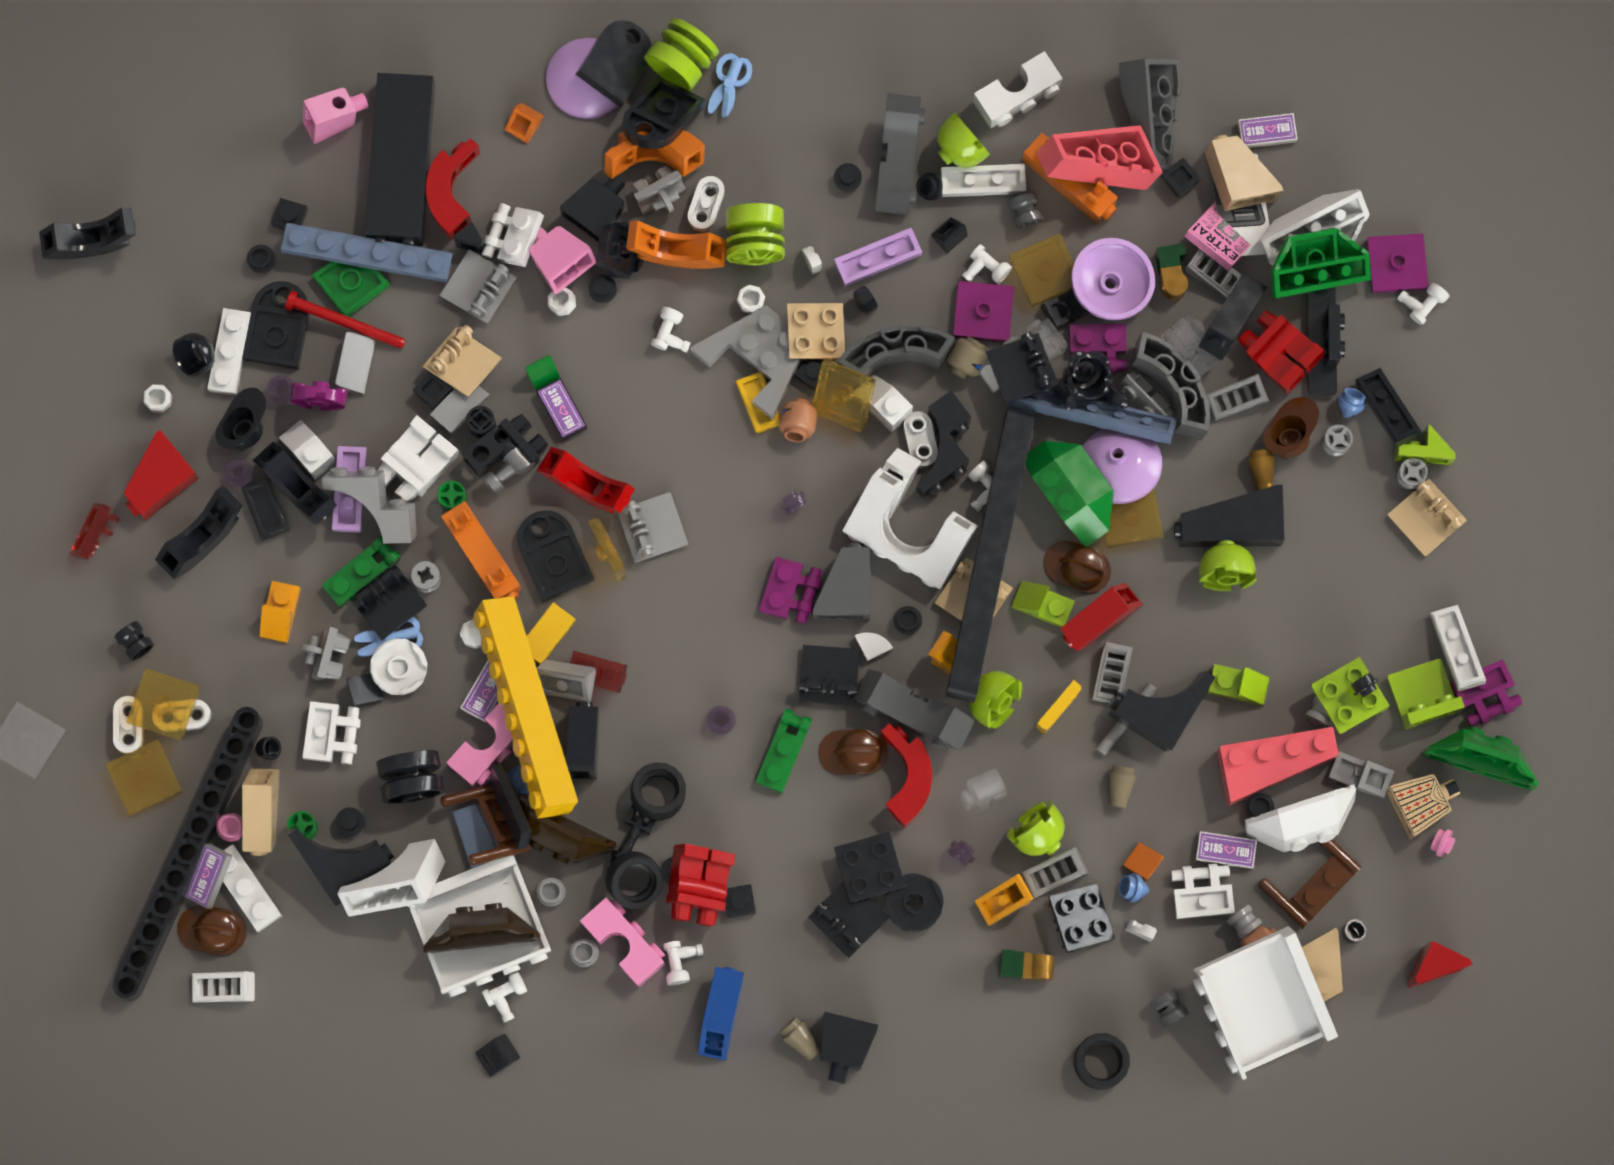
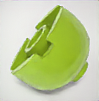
M955 112L940 125L937 132V142L941 150L937 153L947 165L953 162L958 167L970 168L978 165L991 155Z
M1220 541L1218 545L1210 548L1203 555L1199 565L1200 583L1203 582V587L1214 591H1232V586L1239 584L1241 589L1247 588L1257 581L1254 558L1247 549L1235 544L1233 541Z
M990 671L980 677L975 702H968L972 716L989 729L990 727L994 729L999 728L1015 710L1009 707L1013 703L1014 698L1018 701L1020 700L1023 688L1022 682L1002 671Z
M1048 800V805L1040 802L1028 809L1017 819L1021 824L1016 830L1011 826L1007 833V838L1021 853L1029 856H1040L1045 853L1050 855L1061 846L1059 841L1064 835V818L1051 800Z

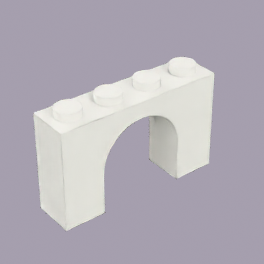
M879 468L872 475L842 531L848 534L852 541L863 543L870 547L877 556L893 561L902 571L913 573L920 577L921 581L927 586L941 589L951 575L978 526L953 511L946 519L933 543L922 547H914L903 543L895 536L890 527L889 511L904 481Z

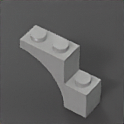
M372 466L360 467L358 471H347L346 467L331 468L322 478L323 489L335 490L350 495L371 512L380 528L383 544L412 543L417 537L415 503H406L405 499H393L387 503L384 470H375V467Z

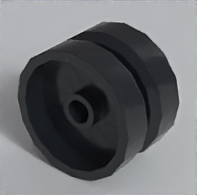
M421 750L388 756L376 762L379 778L388 780V782L380 787L382 801L385 804L416 802L445 793L443 777L438 774H431L441 767L438 751Z

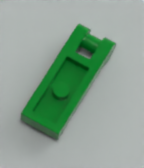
M382 536L377 538L367 549L322 584V587L339 608L348 603L355 593H359L369 583H372L375 578L380 577L389 570L388 568L393 567L402 558L396 550L393 551L389 547V543L383 544ZM380 552L384 560L378 564L373 557Z
M787 708L782 715L778 729L756 779L757 784L779 793L784 791L812 722V718L807 716L799 717L793 714L794 711ZM789 725L799 728L796 736L786 732Z

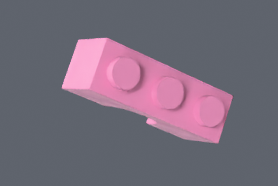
M499 703L484 719L486 724L496 733L493 745L485 750H477L465 741L446 762L450 769L473 788H476L478 784L480 786L485 785L490 779L492 765L497 763L503 764L512 753L509 749L513 746V738L511 732L506 728L505 712L503 706Z
M605 898L583 917L580 922L600 945L612 936H622L628 940L630 951L627 957L619 963V966L640 988L665 965L661 959L665 954L654 942L650 946L642 938L646 933L635 921L630 924L623 917L626 911L616 900L610 902Z

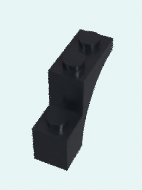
M952 390L928 407V415L932 419L937 431L939 448L937 458L931 470L917 483L916 491L922 499L927 495L934 497L945 488L943 485L951 478L956 481L967 472L966 467H968L969 459L952 436L954 435L958 438L969 430L970 427L968 425L971 422V415Z

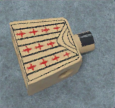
M1431 774L1394 784L1388 788L1386 793L1409 839H1412L1452 811L1447 800L1460 795V790L1454 779L1439 785L1435 775Z

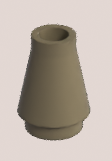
M1113 765L1112 772H1109V805L1126 808L1137 776H1134L1135 768Z
M795 1017L779 1031L783 1036L782 1040L805 1056L808 1061L821 1051L804 1020L800 1021Z

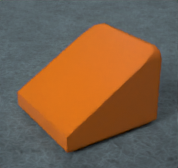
M520 103L515 105L504 130L529 143L545 116Z
M1139 842L1122 866L1132 873L1140 875L1147 882L1164 857Z

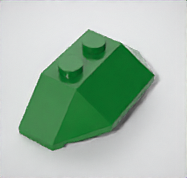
M1338 228L1286 236L1271 268L1273 298L1371 280L1369 252L1360 247Z
M1044 440L1027 453L1025 465L1030 475L1064 523L1086 548L1110 532L1114 489L1081 444Z
M1463 728L1428 746L1422 754V757L1529 791H1533L1538 786V780L1519 746L1512 744V740L1504 736L1496 735L1495 738L1484 735L1485 731L1479 728Z

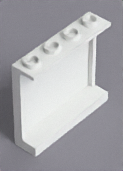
M514 855L490 861L435 883L426 903L408 906L424 945L449 914L456 913L455 908L473 906V911L485 910L484 905L492 903H502V908L508 907L541 934V940L427 954L443 995L449 993L450 998L466 992V985L476 982L478 987L493 981L492 975L503 971L506 976L520 970L519 964L530 960L533 965L548 959L546 953L551 952V948Z
M1285 927L1193 969L1197 978L1193 980V984L1199 996L1204 995L1207 1005L1204 1006L1206 1015L1210 1022L1215 1021L1218 1031L1214 1032L1221 1048L1226 1047L1229 1054L1225 1058L1231 1073L1236 1072L1243 1080L1247 1078L1245 1072L1321 1037H1324L1327 1041L1338 1037L1298 937L1290 927Z

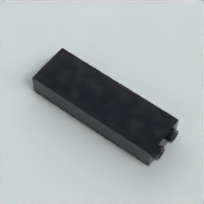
M377 73L365 236L375 239V242L384 243V241L411 246L424 244L427 204L426 179L430 164L435 81L433 76Z

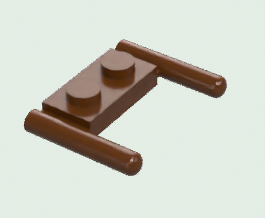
M490 784L441 797L440 802L443 807L475 800L477 809L496 848L469 855L468 862L470 865L474 866L530 851V845L525 849H517Z
M1333 839L1320 843L1332 856L1290 900L1268 879H1261L1258 883L1259 888L1302 929L1361 868Z

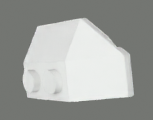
M1359 189L1326 194L1275 219L1260 241L1269 264L1273 265L1286 236L1338 228L1355 241L1364 221L1368 219L1370 214Z
M1353 784L1346 788H1340L1261 814L1257 817L1246 819V836L1282 852L1290 850L1297 852L1305 849L1309 844L1318 841L1320 843L1328 842L1339 834L1355 802L1356 788Z

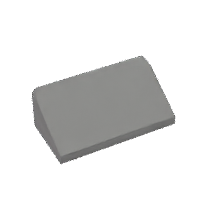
M346 331L335 380L336 388L346 389L352 393L365 394L376 340Z
M545 660L537 667L545 695L583 702L591 701L596 668L552 660Z

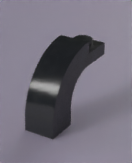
M122 207L103 219L88 223H52L39 231L42 257L44 259L85 258L114 252L130 245L129 239L136 235L132 208Z
M274 441L252 460L310 522L317 524L325 520L337 506Z
M224 486L218 488L199 517L183 532L165 542L155 561L174 580L202 561L228 535L238 522L237 514L243 505Z

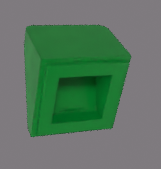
M550 355L535 361L525 368L527 376L536 391L560 379L558 370Z

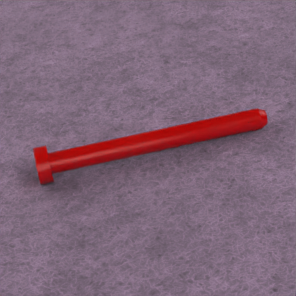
M291 290L284 309L292 311L293 308H296L394 347H404L406 341L400 336L298 298V293Z

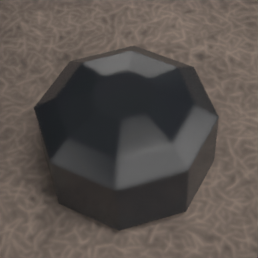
M861 286L854 291L853 298L855 304L864 314L869 315L877 310L878 304L866 286Z

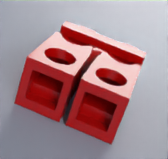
M1265 310L1256 320V323L1265 332L1258 338L1248 329L1238 340L1246 351L1247 358L1288 395L1305 377L1304 372L1308 374L1325 356L1324 349L1308 339L1282 315L1277 317Z
M686 843L674 845L669 894H667L666 903L672 904L671 919L684 922L690 921L691 908L698 909L697 925L714 926L718 912L725 911L726 902L724 901L727 896L730 866H734L736 854L714 849L709 850V848Z

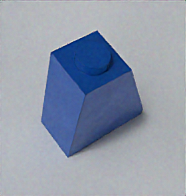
M715 967L701 1028L698 1055L727 1060L744 972H739L730 967Z

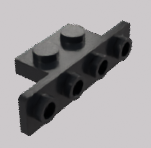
M1336 287L1307 292L1308 339L1323 348L1325 355L1308 373V393L1310 395H1335L1337 393V365L1341 358L1345 357V341H1340V330L1345 328V314L1340 313V304H1336Z

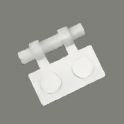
M500 203L498 211L493 214L491 220L493 225L490 233L484 238L482 256L492 259L494 251L498 250L497 259L501 262L526 267L530 256L529 248L536 240L544 215L538 211L516 207L513 216L509 217L508 213L511 207ZM503 227H507L508 230L504 240H500Z
M310 701L302 758L304 760L332 763L334 752H341V764L352 765L353 754L357 752L355 738L357 729H360L361 720L358 719L360 708L349 706L347 717L339 716L340 706L338 704ZM337 726L345 727L343 742H335Z
M1215 863L1208 864V867L1192 869L1191 866H1183L1182 870H1171L1172 882L1183 881L1184 889L1173 890L1176 920L1235 913L1232 884L1220 885L1219 880L1220 877H1230L1229 865L1218 866ZM1209 879L1210 886L1194 888L1193 880Z

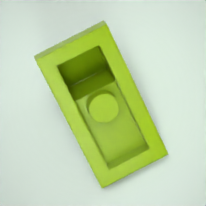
M1428 424L1424 430L1423 445H1420L1418 441L1412 440L1395 449L1394 461L1404 462L1409 458H1417L1428 464L1451 465L1455 460L1456 453L1434 428Z
M1021 581L1011 608L1062 628L1068 620L1075 601L1049 591L1050 586Z
M1217 664L1213 665L1211 674L1215 676V679L1208 689V694L1264 706L1269 677L1247 667L1239 670Z

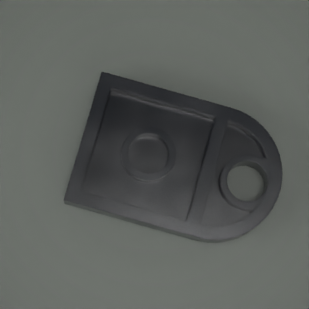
M624 20L615 21L600 33L575 75L621 107L625 104L648 66L644 57L652 46L651 41L645 31L635 23ZM631 33L636 39V44L628 42L625 34Z
M658 76L626 111L623 118L624 134L632 144L641 148L658 149L671 144L704 109L705 99ZM640 131H647V132H649L650 134H648V135H640V134H638V132H640Z
M286 281L272 282L264 286L254 298L242 359L244 361L299 369L310 314L293 308L292 311L284 309L286 303L278 302L276 295L281 290H288L290 292L292 290L298 293V298L308 300L298 286Z
M544 510L531 514L522 522L517 534V543L542 603L595 580L575 533L565 517L557 512ZM540 519L545 520L548 523L547 531L542 534L535 533L532 530L533 523Z

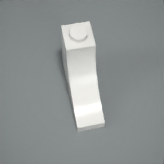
M435 839L409 843L404 852L389 866L362 881L340 887L337 894L348 917L426 903L445 864V860Z

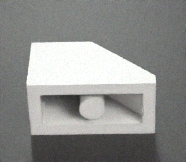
M874 374L853 392V395L891 433L913 411V406L892 385Z
M301 420L279 437L315 481L337 463L331 452Z
M899 448L893 452L883 467V470L904 481L890 508L889 519L912 484L922 461Z

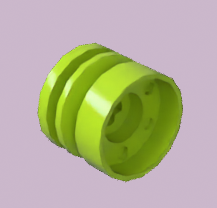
M672 18L668 23V29H664L661 33L665 43L655 41L645 54L644 59L660 77L688 91H692L702 77L698 67L703 69L709 68L711 65L710 60H715L719 50L710 38L699 29L684 20Z
M766 203L739 204L726 209L725 230L732 234V236L726 239V246L728 247L726 259L729 262L740 265H766L783 260L785 258V249L782 246L785 243V238L778 233L784 229V209L780 206Z

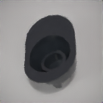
M250 387L243 389L235 396L216 429L215 437L220 446L245 451L260 440L263 434L261 419L266 409V399L263 392L258 388Z

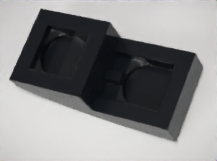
M1073 288L1063 295L1043 302L1040 306L1052 330L1061 328L1090 314L1077 300Z

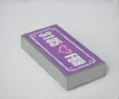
M205 844L184 897L206 909L213 908L233 855L212 844Z

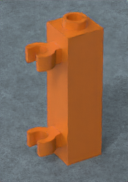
M1041 133L1023 152L1022 161L1095 224L1098 225L1102 219L1108 221L1117 210L1115 205L1118 197L1101 181L1095 184L1047 177L1036 154L1049 139V137Z
M464 501L443 514L441 518L493 599L514 596L516 600L519 597L518 593L522 591L520 584L467 503Z

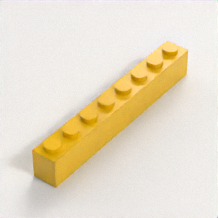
M513 596L482 600L474 612V625L480 631L482 651L484 654H487L490 664L489 673L497 686V699L505 712V725L513 738V751L521 764V777L529 790L530 806L535 810L537 819L570 814L578 803V799L515 598Z

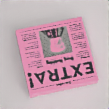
M1216 201L1184 236L1228 271L1250 247V244L1218 214Z

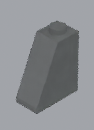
M849 543L847 547H841L813 608V620H870V547H864L862 543Z

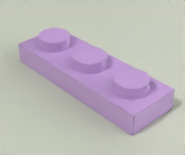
M909 228L835 258L834 263L846 287L922 256V250L912 228Z
M338 446L336 467H346L347 471H358V468L366 467V447ZM334 491V502L337 506L333 509L332 531L361 533L363 504L350 495Z

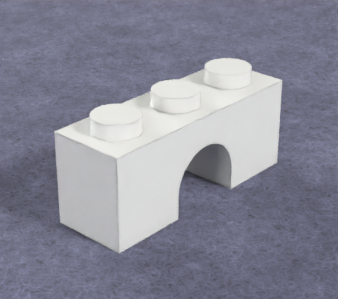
M1045 51L1021 65L1020 75L1026 84L1023 90L1009 92L1003 88L997 79L974 93L973 103L990 129L996 125L1002 127L1008 124L1016 113L1020 111L1026 113L1036 106L1038 100L1043 97L1049 99L1060 91L1059 88L1063 78Z

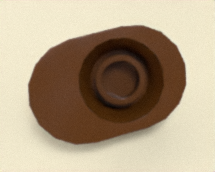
M1305 397L1293 398L1284 403L1263 435V442L1266 448L1272 453L1279 454L1285 460L1302 454L1307 449L1310 443V435L1320 418L1319 408L1316 403Z
M1062 541L1051 546L1045 554L1044 566L1046 573L1052 580L1080 592L1094 593L1103 589L1110 580L1111 568L1109 561L1104 554L1093 548H1086L1084 545L1072 541Z
M845 729L833 731L825 736L820 743L818 754L824 768L833 774L866 775L875 773L882 768L886 762L888 750L883 738L872 730Z
M198 905L187 909L181 915L177 924V933L180 941L187 948L210 954L229 955L236 952L243 945L246 939V926L243 919L236 912L218 907L206 909Z

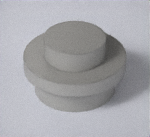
M546 878L537 887V897L545 906H557L565 898V886L556 878Z
M588 938L576 940L570 948V958L579 967L592 966L598 959V947L594 941Z

